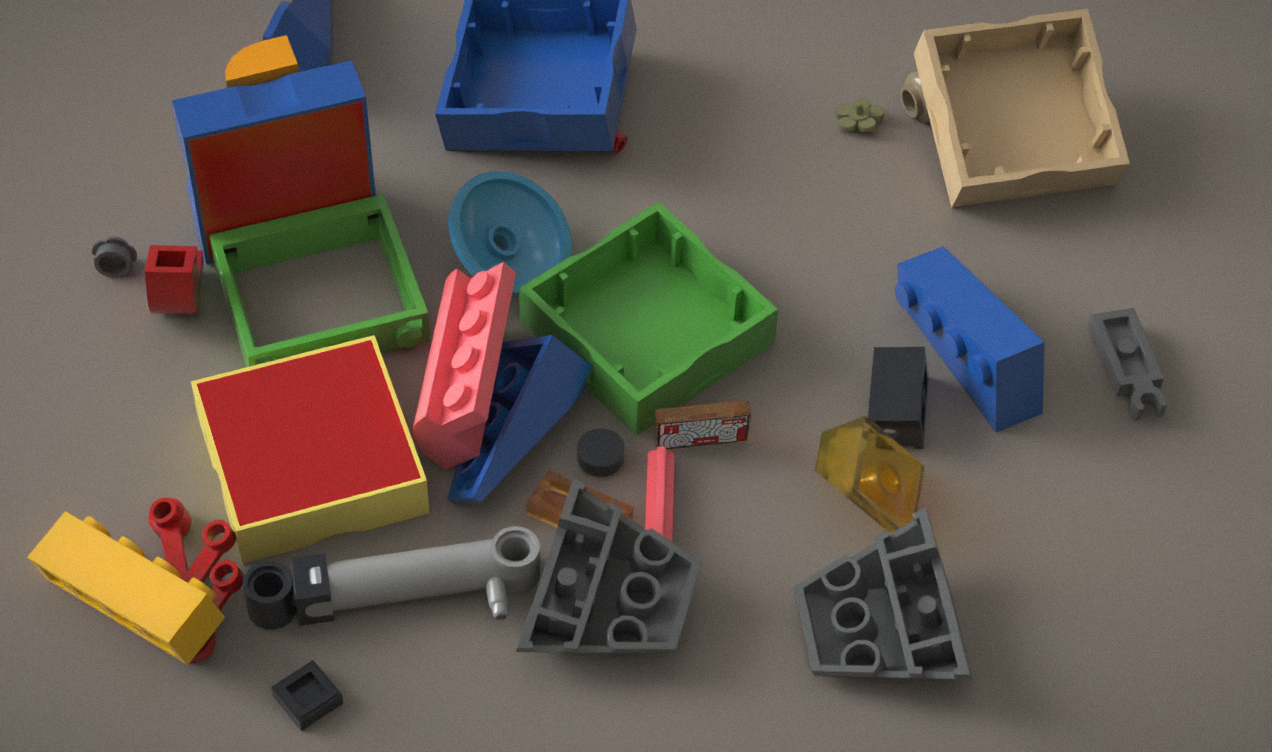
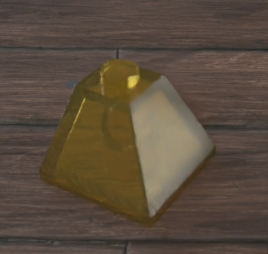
M866 415L822 432L815 465L816 472L890 534L914 520L912 514L918 511L924 465Z

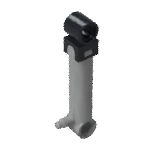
M511 526L502 529L493 539L329 563H326L325 553L290 558L292 575L284 565L265 561L250 568L243 578V591L250 620L257 627L265 630H275L290 623L296 614V609L299 626L334 621L333 611L486 589L493 617L501 621L509 615L507 593L521 594L536 586L540 578V542L531 530L521 526ZM511 559H521V561H518V562H517V561H510V560H511ZM268 594H277L273 597H264Z

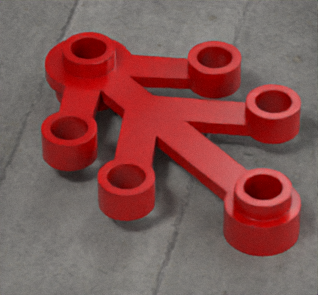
M165 497L156 500L149 509L148 523L161 539L165 561L171 564L180 573L179 578L187 583L192 578H196L204 583L210 575V580L214 584L211 590L216 594L213 602L221 611L230 596L243 585L244 574L235 562L231 560L218 562L222 555L234 546L236 542L234 531L223 520H215L207 524L202 532V539L205 545L188 569L182 537L191 527V515L177 499ZM225 533L220 540L213 541L218 534ZM233 572L229 580L221 582L226 574ZM215 631L190 663L201 662L210 656L215 648Z

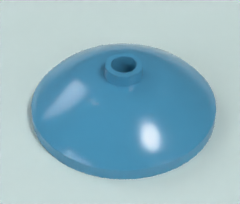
M490 171L479 174L467 181L459 189L451 202L448 214V230L452 246L459 260L473 277L477 273L487 271L503 262L516 271L512 292L513 297H519V288L572 256V237L563 211L546 190L524 176L506 171Z

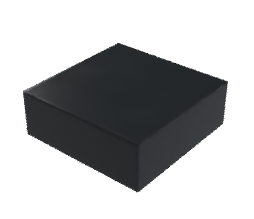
M314 660L271 687L275 700L301 731L343 704L342 694Z

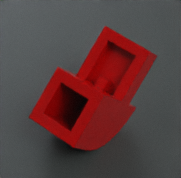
M150 245L145 268L148 308L151 314L199 313L201 306L200 285L204 268L203 250H197L196 246Z

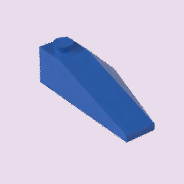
M293 0L291 3L282 1L263 35V41L287 35L298 63L299 72L333 65V0Z
M553 335L502 342L480 455L456 466L447 499L454 504L481 503L574 405L575 401L580 398L585 390V380L592 365Z

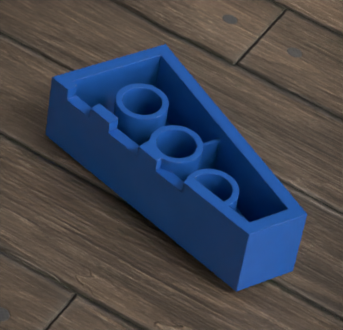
M944 246L897 264L898 284L895 285V295L899 304L909 313L993 430L997 433L1042 414L1045 342Z

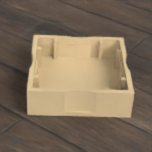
M1088 9L1029 16L1010 23L992 24L982 22L923 30L914 51V57L951 208L1117 184L1130 165L1115 107L1104 85L1103 62Z

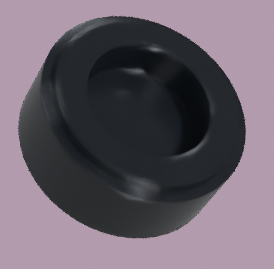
M599 428L586 432L579 439L577 445V460L580 467L585 472L594 476H608L617 472L624 462V442L617 433L608 429Z

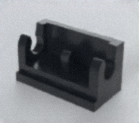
M874 347L868 426L869 429H891L896 431L894 433H877L876 442L878 444L914 446V449H924L929 381L925 347Z

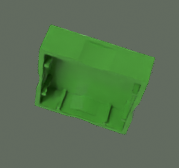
M660 202L655 203L610 231L595 246L568 257L519 288L520 323L534 337L553 335L590 363L592 367L585 380L586 387L635 435H638L775 343L778 308L737 271L715 258L707 250L701 239Z

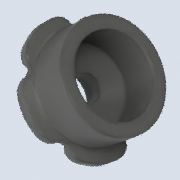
M108 237L104 241L99 240L92 248V254L95 255L94 266L96 270L102 275L111 278L125 276L130 271L132 262H135L137 259L135 248L120 237Z

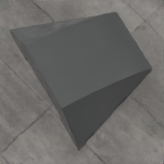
M573 477L558 528L516 652L675 653L702 562L652 528L644 529L623 515L622 508L613 502L608 505L586 490L585 483Z
M926 506L912 514L914 520L891 534L886 530L875 537L876 543L853 557L847 555L841 557L794 586L810 665L814 676L972 680L969 658L949 582Z

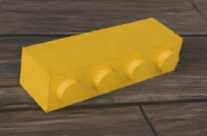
M65 511L27 558L54 585L184 664L189 665L225 618L213 602L216 594L196 578H192L188 583L180 579V573L164 559L156 557L153 562L146 559L144 551L128 538L121 536L118 541L109 537L111 535L110 532L92 517L87 516L82 521Z

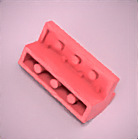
M504 262L487 271L477 273L473 278H469L462 271L456 269L447 277L444 284L412 430V438L416 447L424 455L445 470L480 455L516 271Z

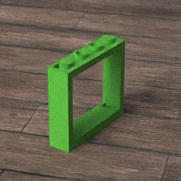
M384 194L209 235L214 265L246 367L375 335L381 353L400 348H411L417 344L430 341L428 310ZM377 214L376 218L368 219V216ZM379 239L405 311L260 347L256 346L234 273ZM226 249H236V251L224 253V250Z

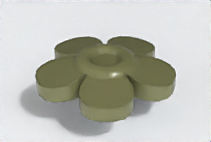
M863 98L854 100L853 107L843 104L838 106L835 111L836 117L839 119V128L846 132L854 131L857 127L860 132H870L876 129V122L884 118L882 107H871L870 101Z

